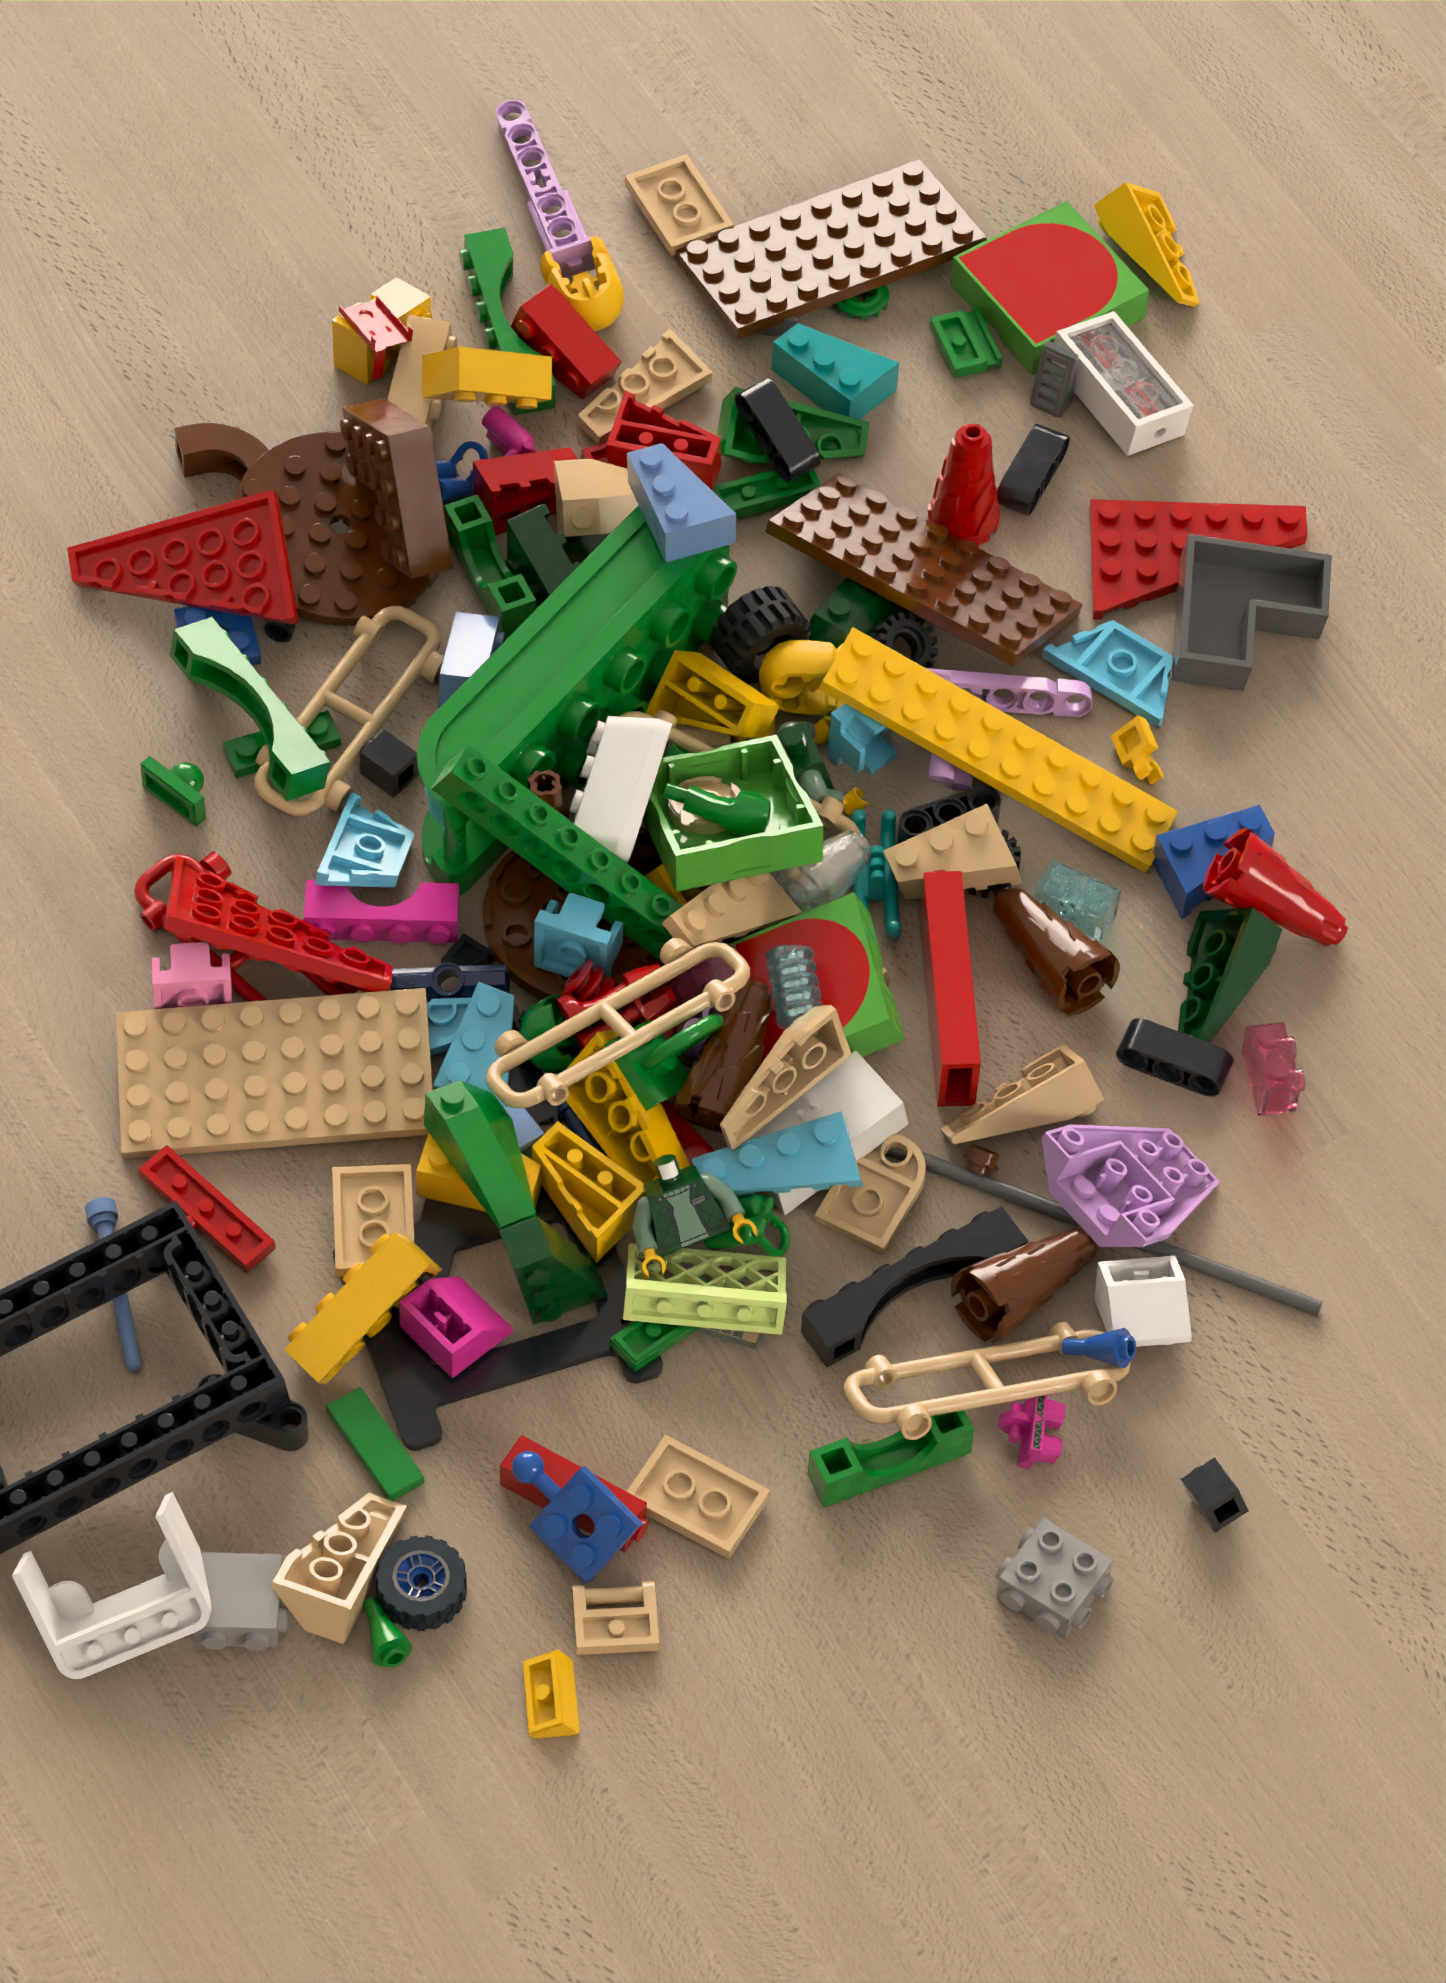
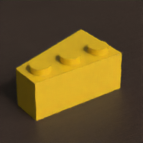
M461 346L422 355V398L454 400L456 402L484 401L486 405L492 406L516 403V408L535 409L537 408V403L552 399V357Z
M557 1121L532 1146V1160L541 1164L542 1187L597 1263L632 1228L637 1202L644 1197V1183Z

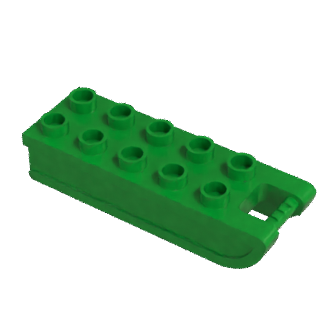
M638 505L428 719L418 742L417 765L419 778L429 805L422 825V854L426 867L436 883H458L459 895H462L509 848L431 789L447 762L469 744L527 789L528 778L535 771L544 772L547 770L560 775L562 792L569 784L578 789L584 787L587 779L580 777L587 757L586 751L598 721L605 723L608 716L619 717L630 711L645 713L647 702L653 697L674 650L696 652L704 643L711 646L710 635L713 633L711 630L718 621V617L729 606V588L737 572L736 562L729 559L730 545L665 562Z

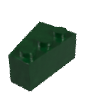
M536 1216L499 1230L534 1325L542 1321H554L561 1317L563 1313L608 1297L592 1256L581 1254L573 1242L566 1243L562 1240L558 1231Z

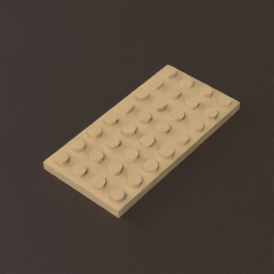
M426 988L116 1012L120 1133L123 1159L153 1157L166 1145L178 1155L429 1134L424 1126L425 1093L433 1091Z

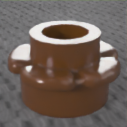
M970 1145L967 1155H962V1158L968 1161L966 1168L970 1171L988 1176L990 1170H999L997 1162L1000 1155L996 1152L980 1146Z

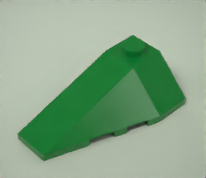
M734 387L722 400L717 435L721 437L722 456L752 464H770L771 462L736 408L735 394L745 389ZM786 400L815 445L820 460L859 458L865 455L870 422Z
M461 1080L425 1093V1128L498 1229L502 1230L536 1217V1210L513 1120L492 1092Z

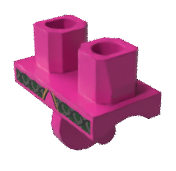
M1043 1395L1026 1400L1024 1405L1013 1403L1011 1411H1006L999 1415L998 1427L1003 1432L1009 1434L1008 1441L1011 1443L1020 1442L1018 1467L1029 1469L1035 1460L1055 1463L1059 1458L1062 1450L1061 1438L1044 1434V1429L1048 1427L1058 1430L1061 1427L1065 1418L1066 1405L1047 1399L1048 1395Z

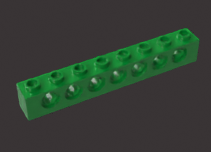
M469 744L447 762L431 788L434 792L569 893L604 903L605 907L602 918L612 925L615 920L623 922V933L660 960V951L663 945L673 939L662 922L683 907V905Z

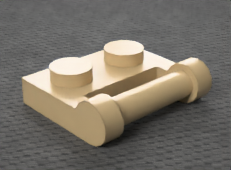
M654 1581L642 1582V1586L585 1589V1585H572L576 1655L659 1651ZM643 1602V1607L586 1610V1605Z

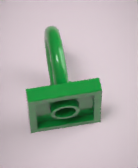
M713 1013L668 1040H666L662 1033L615 1060L646 1111L676 1096L678 1090L682 1089L689 1074L678 1059V1056L721 1028L723 1017L720 1014ZM648 1020L634 1027V1029L637 1030L643 1027L644 1025L652 1022V1020ZM617 1036L610 1040L608 1043H606L604 1046L607 1047L613 1044L614 1042L620 1040L621 1038Z

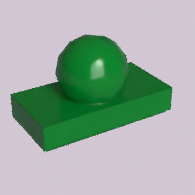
M151 756L140 763L142 787L191 824L198 826L206 819L204 796L200 794L204 784V776L197 765L190 762H180L173 766L171 770H168Z

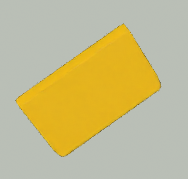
M557 1649L522 1661L529 1737L532 1739L560 1737L580 1733L573 1660Z

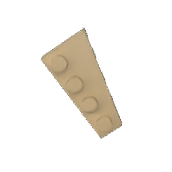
M669 328L662 335V340L654 348L650 346L641 355V360L632 369L627 368L619 376V381L612 388H606L578 414V425L597 445L607 442L625 390L634 394L635 400L649 407L656 405L665 409L712 382L713 372Z
M769 872L712 884L670 915L662 924L673 938H682L694 949L706 943H721L724 939L733 936L734 938L741 937L749 931L759 928L761 930L766 929L778 922L800 915L802 912Z

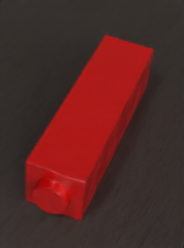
M521 1435L500 1464V1485L545 1508L550 1503V1500L533 1483L525 1484L514 1477L512 1473L514 1458L524 1451L537 1453L544 1462V1473L561 1489L582 1467ZM595 1475L643 1523L620 1549L626 1552L633 1540L639 1542L648 1528L649 1520L646 1519L647 1502ZM586 1514L579 1515L577 1526L592 1535L595 1528L593 1520Z

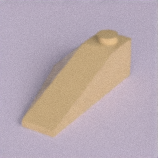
M368 1493L340 1514L337 1523L325 1532L320 1530L312 1536L310 1544L301 1551L295 1549L286 1557L273 1580L272 1589L305 1631L341 1644L345 1643L361 1613L363 1602L367 1599L376 1579L378 1562L384 1557V1552L390 1547L403 1519L406 1505Z

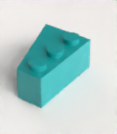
M797 323L773 342L771 370L823 410L861 419L897 390L899 362Z

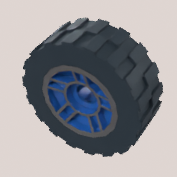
M427 1535L425 1537L410 1536V1539H401L395 1542L392 1548L389 1547L384 1552V1557L379 1560L377 1565L376 1596L380 1601L384 1614L386 1613L394 1624L398 1623L402 1625V1628L408 1630L410 1628L417 1629V1631H425V1629L430 1628L434 1630L440 1628V1625L448 1624L452 1621L453 1616L456 1613L459 1614L463 1608L462 1602L466 1600L467 1595L465 1563L463 1558L460 1559L458 1551L454 1547L451 1548L447 1545L446 1541L442 1539L437 1540L433 1536ZM423 1580L427 1581V1586L425 1587L416 1586L421 1584Z

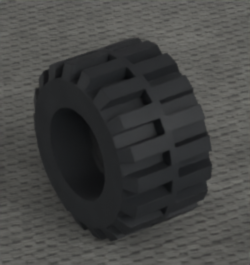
M766 586L762 589H754L731 603L713 625L710 642L713 650L734 676L747 684L751 682L757 683L760 682L759 672L766 653L779 643L788 640H809L811 625L782 588Z

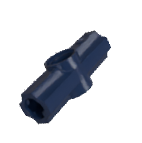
M448 962L442 963L437 967L393 968L390 989L392 991L426 988L427 1002H430L431 999L472 998L478 982L510 993L509 968L507 965L457 966L454 963ZM450 977L459 978V983L455 989L451 991H443L441 989L446 979Z

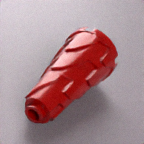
M970 423L961 426L956 431L955 439H951L948 455L944 458L941 475L937 478L933 497L928 506V521L946 527L949 531L948 534L951 536L972 541L979 546L990 540V534L994 530L996 534L1001 509L998 506L997 488L995 485L991 435L979 424Z
M1243 828L1234 833L1223 844V846L1230 849L1224 857L1216 853L1204 878L1203 890L1206 891V894L1236 909L1253 907L1277 926H1281L1304 938H1310L1325 947L1331 944L1337 945L1343 940L1348 930V927L1345 925V917L1338 912L1333 904L1314 889L1308 879L1289 866L1286 859L1261 840L1256 833L1250 829Z

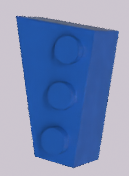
M1260 805L1156 835L1153 851L1155 858L1152 863L1181 919L1191 914V909L1204 900L1210 901L1213 899L1203 890L1204 878L1216 853L1224 857L1230 850L1223 846V844L1234 833L1247 828L1256 833L1270 847L1273 846L1275 833Z

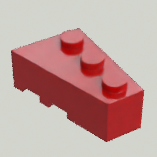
M552 283L523 303L511 324V328L517 336L530 348L543 356L552 357V375L582 400L613 378L622 362Z
M625 390L606 444L607 463L627 468V453L663 443L713 491L721 468V437L684 419L679 422L665 415L662 408L656 405L649 407L635 400V395Z
M571 447L473 461V496L478 494L492 519L495 536L507 532V520L541 504H546L550 515L557 513L553 461L578 459Z

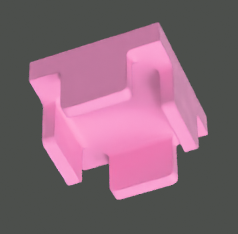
M207 942L172 944L170 946L171 969L161 971L160 958H152V984L155 1009L233 1003L229 953H222V967H212L210 965V950Z

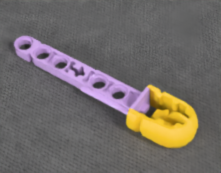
M507 100L497 107L496 116L504 140H506L509 152L530 199L527 207L546 249L540 260L541 274L547 286L552 283L594 331L602 330L610 326L621 314L624 303L622 283L602 239L597 236L587 237L568 191H562L525 104L519 100ZM510 113L521 114L516 120L508 121L504 119ZM520 136H528L531 138L528 142L523 144H517L514 142V140ZM531 159L541 161L534 167L524 166V163ZM542 178L545 187L540 188L536 180ZM550 206H559L561 208L554 214L544 213V210ZM559 230L571 231L568 236L563 238L554 236ZM595 269L597 277L591 276L588 271ZM573 277V282L570 285L568 278ZM600 280L601 285L599 286V290H596L595 286L599 285Z
M788 640L779 643L766 653L761 664L759 681L763 695L780 705L779 709L790 713L826 715L829 711H835L845 703L818 688L843 644L835 648L830 642ZM926 668L963 690L964 688H969L968 692L1002 712L1038 715L1053 712V716L1081 717L1086 715L1092 708L1091 688L1085 682L1078 680L1057 679L1056 683L1042 677ZM982 689H986V694H982ZM998 689L1012 691L1007 697H996L993 695V692ZM1040 691L1048 694V697L1043 700H1033L1029 697L1032 693ZM1075 694L1085 697L1079 703L1066 701V698Z

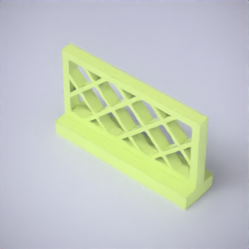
M636 1243L628 1244L623 1320L783 1334L787 1304L785 1257L682 1248L661 1257L666 1263V1270L675 1276L666 1280L658 1274L660 1273V1266L657 1263L646 1266L649 1279L645 1280L641 1274L643 1263L636 1259L644 1258V1256L639 1254ZM679 1263H692L695 1266L686 1270ZM729 1266L735 1270L726 1274L718 1267ZM758 1270H771L777 1272L768 1277H765L761 1273H759ZM706 1273L714 1280L705 1283L698 1277ZM746 1277L753 1284L745 1287L738 1280Z

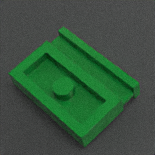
M974 307L971 312L967 313L961 310L930 317L929 328L953 378L987 371V367L996 366V368L1002 367L1003 357L978 307Z

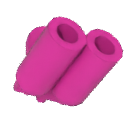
M494 406L485 413L482 425L487 429L486 437L505 453L503 457L537 452V449L532 444L533 436L499 406Z

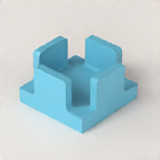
M843 704L831 713L827 758L837 767L845 762L856 773L865 769L869 774H874L897 757V750L882 737L883 734L890 730L889 728L849 705Z
M570 893L558 914L559 902L551 899L546 910L540 909L534 921V966L569 978L578 967L593 958L592 967L601 966L604 970L603 978L611 977L612 965L623 943V922L615 920L610 932L597 928V925L604 912V903Z

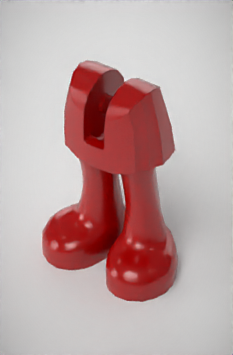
M660 965L645 966L623 974L622 983L595 999L580 1002L571 995H564L557 999V1004L564 1018L568 1020L659 969ZM664 986L630 1002L631 1004L619 1012V1014L630 1025L641 1019L653 1021L676 1000V997L670 986ZM602 1022L594 1027H586L574 1034V1037L582 1051L597 1032L610 1031L612 1029L605 1022Z

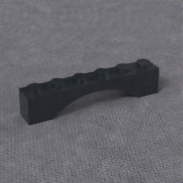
M1002 1206L991 1212H981L969 1224L957 1230L954 1228L947 1230L937 1241L925 1247L918 1246L906 1254L905 1258L892 1265L884 1264L878 1267L871 1276L858 1283L856 1281L850 1282L830 1298L812 1302L802 1312L801 1333L824 1365L829 1367L859 1351L866 1333L877 1316L891 1302L909 1290L928 1282L953 1277L955 1273L967 1266L992 1256L1009 1252L1027 1244L1028 1240Z

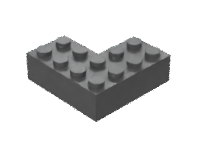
M1188 534L1179 564L1171 680L1244 691L1253 667L1255 630L1320 639L1329 617L1332 555Z

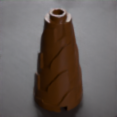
M1006 887L997 893L993 907L995 915L1006 929L1005 932L1009 939L1026 958L1025 964L1039 979L1042 989L1062 1013L1064 1011L1067 1015L1080 1014L1091 1009L1105 998L1100 989L1106 983L1112 990L1120 972V963L1110 950L1097 939L1093 941L1071 921H1065L1045 902L1041 904L1023 889Z
M748 979L745 986L734 993L735 1002L733 1006L727 1011L722 1012V1027L708 1037L698 1061H694L682 1089L677 1092L673 1110L680 1109L678 1114L680 1117L700 1127L718 1133L722 1132L720 1123L761 1064L765 1048L763 1041L773 1008L770 1006L772 996L767 992L768 986L764 983Z
M1073 1228L1062 1234L1046 1237L1037 1242H1029L1009 1252L1001 1253L967 1266L952 1277L951 1295L953 1297L960 1293L962 1302L956 1305L955 1308L962 1321L974 1335L985 1342L993 1337L992 1343H995L1008 1336L1026 1317L1050 1300L1054 1292L1069 1282L1071 1277L1096 1257L1097 1244L1084 1230Z

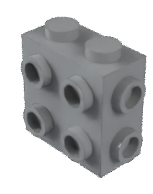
M1043 1518L1035 1530L1030 1527L1024 1533L1018 1544V1549L1020 1550L1013 1559L1007 1557L999 1567L995 1577L999 1580L997 1597L1012 1611H1021L1034 1619L1037 1625L1044 1631L1057 1633L1066 1639L1074 1627L1077 1629L1083 1627L1091 1614L1092 1608L1089 1606L1096 1597L1103 1599L1111 1588L1114 1578L1110 1576L1113 1560Z
M201 1552L212 1611L205 1627L194 1633L195 1645H203L208 1649L214 1650L223 1649L226 1646L245 1647L254 1651L265 1650L268 1647L278 1648L279 1632H287L288 1608L281 1607V1599L272 1589L273 1580L283 1564L282 1554Z

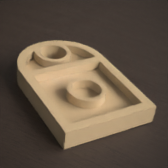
M895 1133L865 1157L861 1156L856 1160L863 1186L849 1187L848 1184L831 1186L815 1213L816 1222L882 1254L886 1253L920 1195L926 1180V1165L921 1150L910 1139ZM893 1148H899L905 1151L907 1157L900 1163H892L885 1158V1154Z

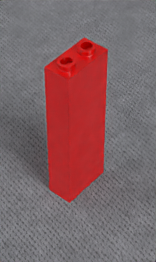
M936 870L934 872H924L919 923L937 1107L972 1106L976 1104L981 1058L962 871Z

